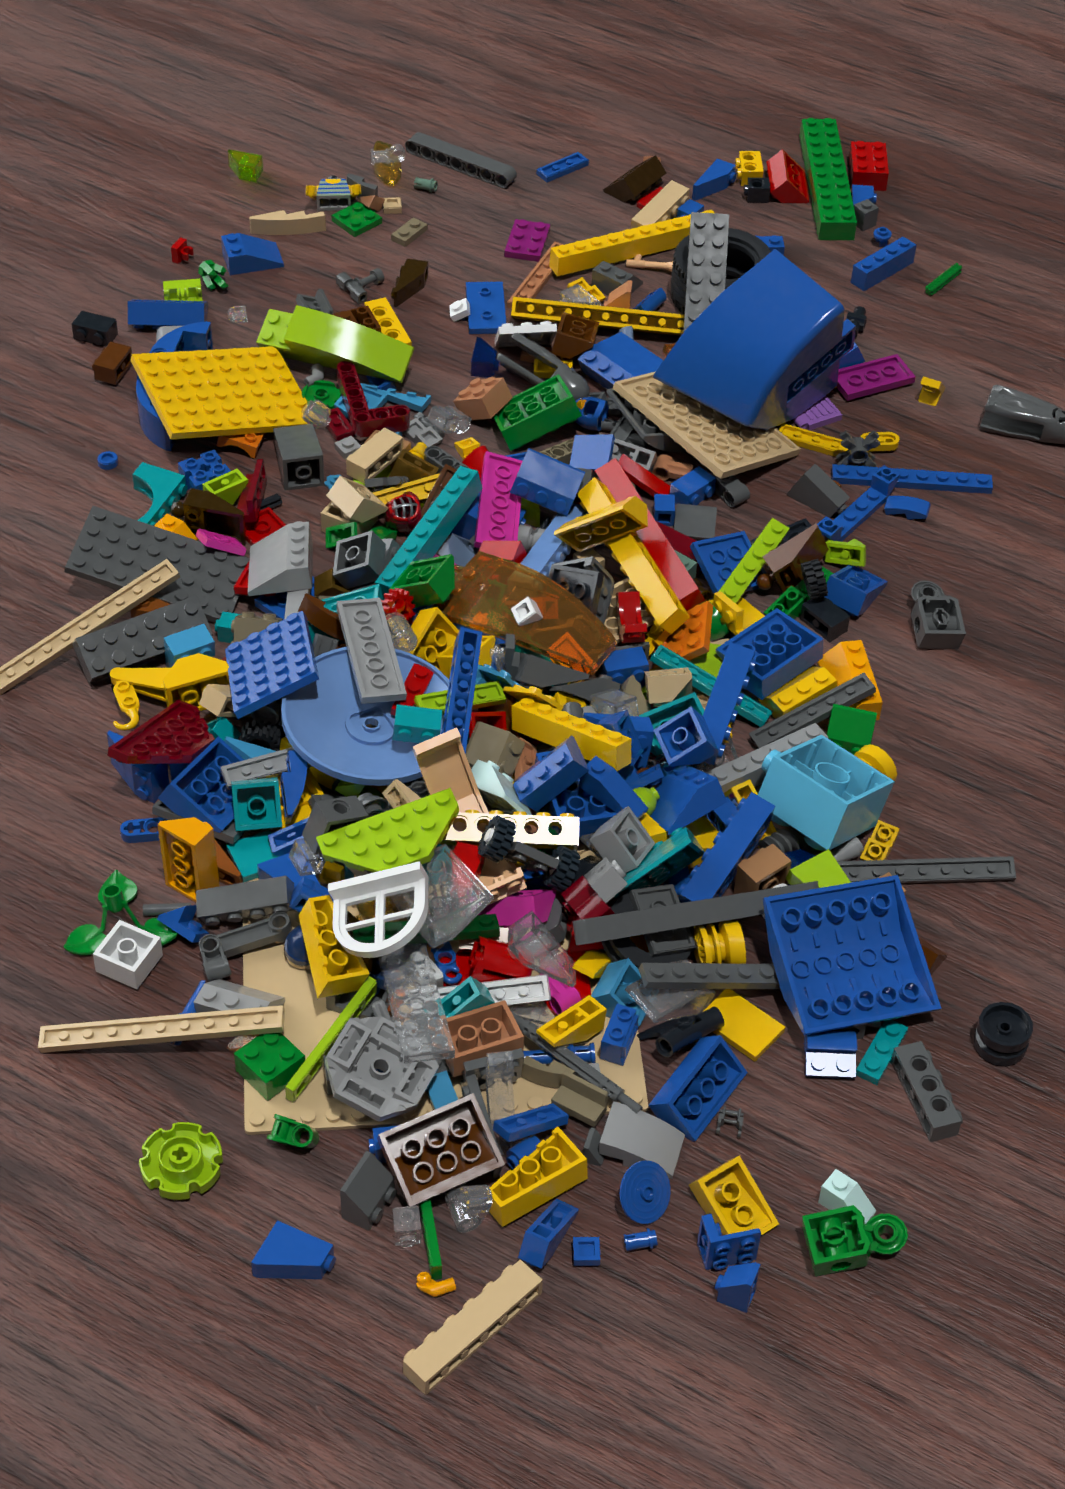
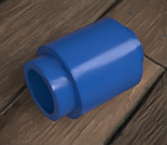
M531 1135L530 1137H524L506 1152V1162L511 1169L516 1168L519 1165V1160L525 1155L529 1156L536 1150V1145L541 1141L536 1136Z

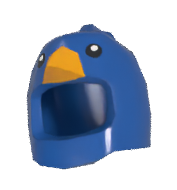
M596 397L577 399L575 402L582 416L577 418L575 423L584 429L599 432L601 430V421L608 417V401Z

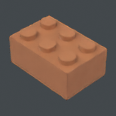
M505 1000L435 1021V1041L453 1077L462 1075V1070H464L463 1062L522 1048L524 1051V1035Z

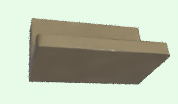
M564 1071L562 1074V1084L552 1097L551 1104L554 1103L569 1115L595 1127L607 1110L608 1092L568 1071Z

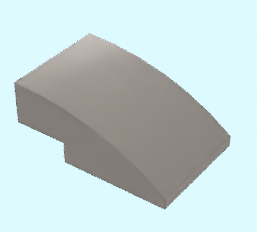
M613 1101L600 1140L599 1154L623 1160V1166L629 1168L639 1161H653L665 1170L668 1178L672 1179L685 1134L651 1114L641 1110L636 1114L627 1105Z

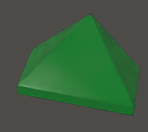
M357 522L327 527L326 548L336 549L337 541L358 535Z

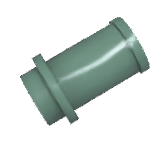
M416 177L414 183H417V185L414 184L415 189L429 190L430 193L437 190L438 182L433 178L428 180Z

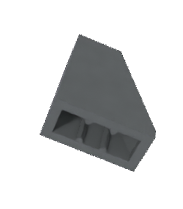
M816 463L804 473L787 493L792 499L829 518L835 513L839 515L847 507L845 502L850 498Z

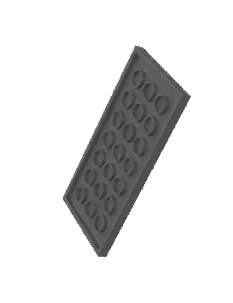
M92 506L66 563L64 572L120 590L168 559L179 572L180 578L151 597L158 598L168 604H173L197 595L206 619L216 622L217 619H220L223 611L233 613L240 594H235L234 585L250 558L207 547L200 541Z

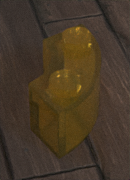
M377 141L374 145V171L377 177L386 185L392 186L401 178V159L393 154V145Z

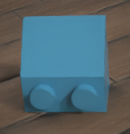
M205 624L164 637L166 667L172 668L177 659L197 653L210 657L215 656V641Z
M627 958L607 965L591 996L607 1008L606 1016L610 1018L616 1004L637 1009L636 1015H639V1027L658 990L656 988L644 987L639 969Z

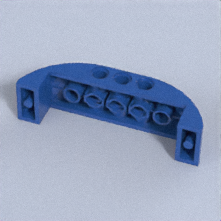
M197 322L176 328L160 338L149 353L213 350L211 322ZM137 374L136 395L141 428L151 442L166 451H171L176 439H170Z

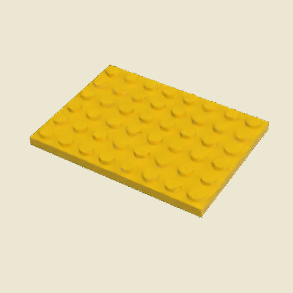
M275 347L132 354L131 362L170 439L273 432V428L313 424L314 429L318 428L319 422L307 403L306 398H303L301 389L279 350Z

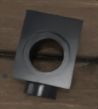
M748 178L747 185H744V196H747V203H769V178Z

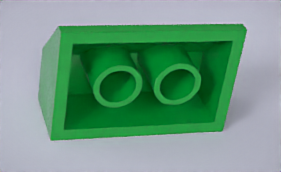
M449 554L412 561L389 589L399 588L409 591V596H413L411 603L415 604L414 608L445 603L455 588L454 556Z

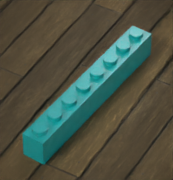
M463 466L458 468L375 581V584H379L381 587L383 600L385 599L384 593H389V588L412 561L433 558L483 489L477 470Z

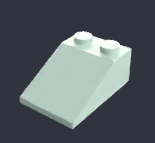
M481 760L476 761L471 770L483 801L490 807L513 815V812L516 811L532 815L528 806L520 802L513 786L514 780L505 773L501 774L498 771L500 767L492 761L488 760L487 763Z

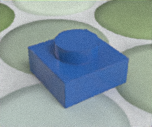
M573 1237L574 1266L600 1265L599 1237Z

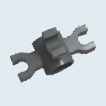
M846 430L839 434L840 438L843 439L841 445L849 450L836 456L840 461L837 465H849L851 462L860 464L864 462L868 467L877 466L873 461L875 455L868 451L880 445V442L877 440L879 434L873 430L865 439L862 437L852 438Z

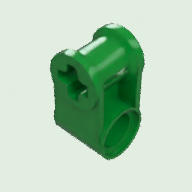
M274 1114L275 1122L271 1134L267 1135V1139L308 1150L317 1145L319 1134L316 1129L296 1122V1120ZM308 1130L310 1138L306 1143L302 1144L300 1135Z

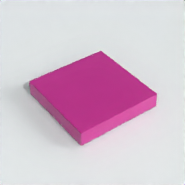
M197 529L196 537L205 546L245 556L247 549L236 538Z

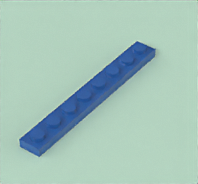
M832 464V480L836 484L871 486L872 475L881 467ZM891 468L900 473V478L894 488L992 494L993 490L992 475Z

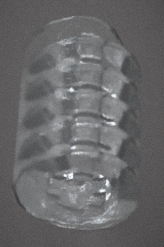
M400 613L386 615L394 649L408 653L413 651L417 646L418 640L404 615Z

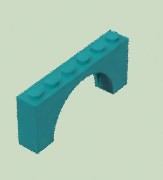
M142 462L132 474L134 490L145 494L152 501V505L148 512L138 521L154 526L166 514H169L172 504L178 502L187 493L188 486L186 485L185 475Z

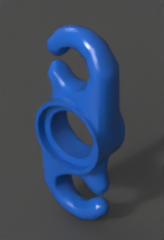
M441 941L440 943L444 945L441 948L433 947L436 942H429L428 945L432 947L431 952L434 955V963L443 973V982L447 984L458 983L462 978V974L458 973L460 969L456 965V954L450 942ZM446 956L451 958V962L444 964L439 961V958ZM449 972L458 973L455 978L447 976Z

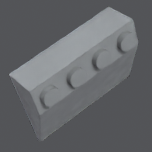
M297 521L287 524L250 546L248 596L312 589L313 540L309 521Z

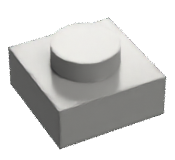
M352 436L334 443L335 450L345 460L361 447Z

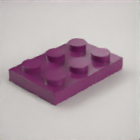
M515 219L504 251V257L539 262L550 233L551 224Z

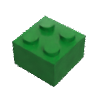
M279 1032L258 1035L234 1053L236 1071L269 1101L285 1089V1086L304 1063L305 1055Z

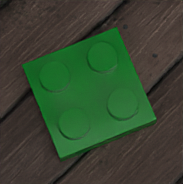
M359 201L331 215L332 222L353 237H357L382 224V217Z

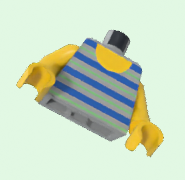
M332 175L328 179H321L318 186L306 185L305 196H309L312 200H317V211L342 210L351 205V200L356 199L359 194H362L361 184L348 185L346 179Z

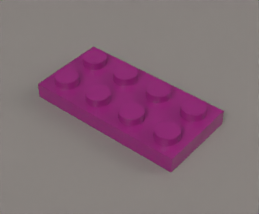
M895 354L839 369L837 389L848 401L915 383L916 376L899 355Z

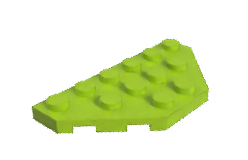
M451 788L317 836L316 840L324 860L332 863L338 861L344 863L346 867L362 872L364 870L378 872L419 861L421 864L430 862L434 856V850L437 844L442 842L449 830L448 825L452 818L457 816L459 806Z

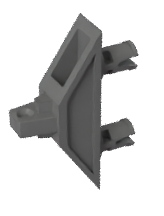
M624 415L618 421L607 418L601 421L602 431H610V434H613L616 439L647 448V443L640 435L635 434L634 427Z

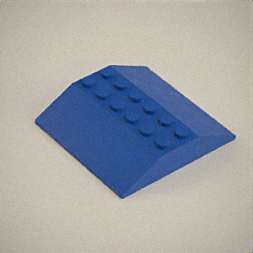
M898 875L763 898L772 962L783 998L803 1035L942 1009Z

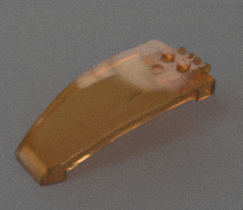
M479 551L465 567L454 566V573L456 574L455 588L450 593V598L445 603H437L432 607H438L452 623H457L503 640L506 639V634H514L516 645L570 666L571 669L590 675L595 674L617 646L616 638L606 626L564 587L527 566ZM526 597H530L537 603L543 618L539 621L519 626L511 608Z

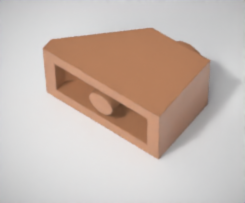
M628 280L609 293L608 301H604V306L631 309L632 280Z

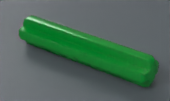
M958 263L952 265L925 286V293L931 296L962 272V265Z

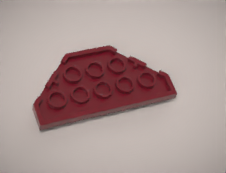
M177 700L110 746L107 756L126 764L191 763L215 738L213 734H209V727L204 718L200 717L199 708Z

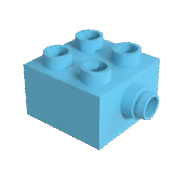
M819 735L784 752L776 749L769 752L761 766L766 776L758 796L775 805L771 818L773 822L782 826H792L805 835L804 840L809 846L817 850L826 851L876 826L895 781L830 739Z

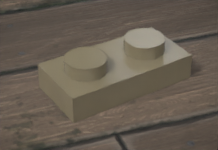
M413 217L391 234V241L406 247L428 230V224Z

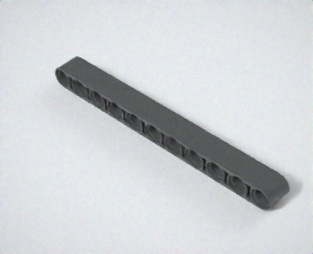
M818 881L576 920L572 921L576 945H583L765 914L764 897L817 889L819 884Z

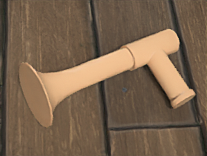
M641 254L636 255L634 259H627L626 267L664 269L672 272L673 261L641 260Z

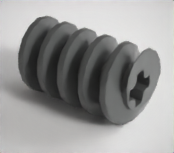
M786 826L778 832L766 836L763 840H759V848H766L774 844L790 858L793 853H799L800 849L805 850L807 843L804 840V834L792 826Z

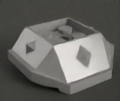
M382 1016L362 1019L350 1018L325 1059L333 1097L378 1122L415 1110L439 1068L425 1039ZM375 1069H380L384 1073L377 1072Z

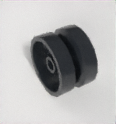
M997 1002L988 1005L979 1016L974 1034V1046L977 1053L985 1061L994 1065L1009 1066L1018 1063L1027 1052L1033 1033V1022L1024 1009L1013 1003Z

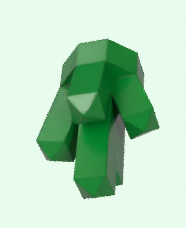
M212 260L203 261L199 265L198 273L202 276L210 291L216 288L214 281L223 290L229 286L219 276H224L227 271L223 266L215 264Z

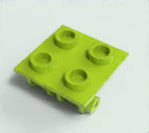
M200 279L163 281L165 300L203 301Z

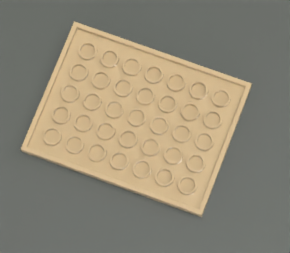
M655 372L614 383L613 389L622 398H625L635 409L643 413L648 420L656 424L661 431L668 434L674 442L681 445L687 453L693 455L720 479L788 459L800 453L801 448L775 427L768 430H759L744 426L654 379L653 375Z

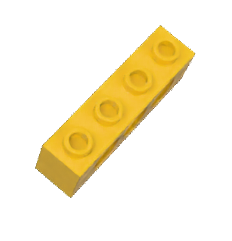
M386 297L364 302V306H369L381 326L380 333L412 346V341Z

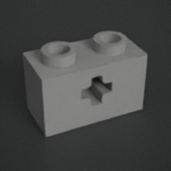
M607 857L584 875L590 886L605 903L628 885L624 879L627 875L615 860L610 862Z

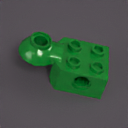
M854 1205L802 1216L803 1231L815 1277L867 1266L871 1253L893 1254L898 1252L905 1245L908 1238L907 1228L904 1222L897 1216L879 1214L872 1217L865 1224V1217L862 1216V1212ZM888 1233L892 1237L890 1239H882L880 1235Z

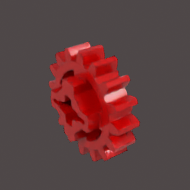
M389 589V593H384L385 599L381 600L390 635H404V630H409L408 624L413 623L411 619L412 616H415L412 610L415 604L411 603L413 596H409L410 592L404 591V589Z

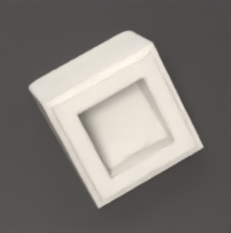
M526 597L511 608L519 626L536 622L543 618L537 603L530 597Z

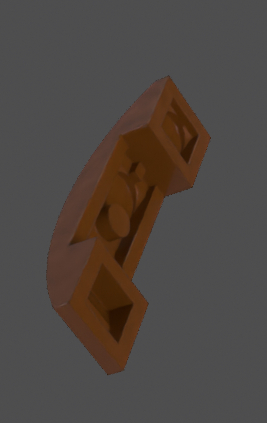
M306 593L298 612L303 611L307 621L321 631L345 642L338 614L325 608L326 602Z

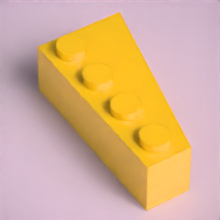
M557 1126L546 1141L543 1139L538 1143L536 1150L529 1156L525 1155L519 1160V1165L512 1171L508 1170L486 1190L488 1211L502 1227L588 1179L587 1158Z

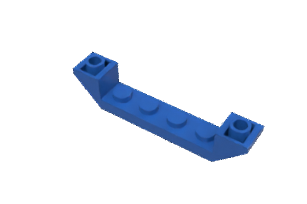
M883 465L872 475L871 487L834 520L824 517L817 524L822 535L833 541L842 542L887 501L888 496H890L900 478V473Z

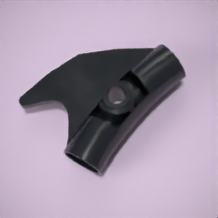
M712 1007L697 1015L668 1020L637 1034L639 1040L658 1036L659 1038L655 1042L658 1052L664 1057H671L687 1045L695 1043L699 1038L724 1026V1018L717 1007Z

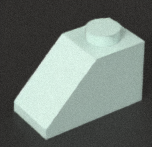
M835 1169L821 1186L818 1203L827 1209L833 1210L854 1205L862 1212V1216L865 1217V1224L875 1215V1208L859 1184L839 1170Z

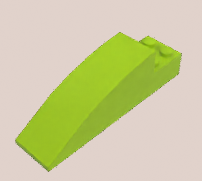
M296 305L293 314L269 309L256 341L259 347H275L284 358L312 364L320 363L323 366L337 369L338 363L347 361L355 365L358 374L402 383L414 351V347L374 329Z

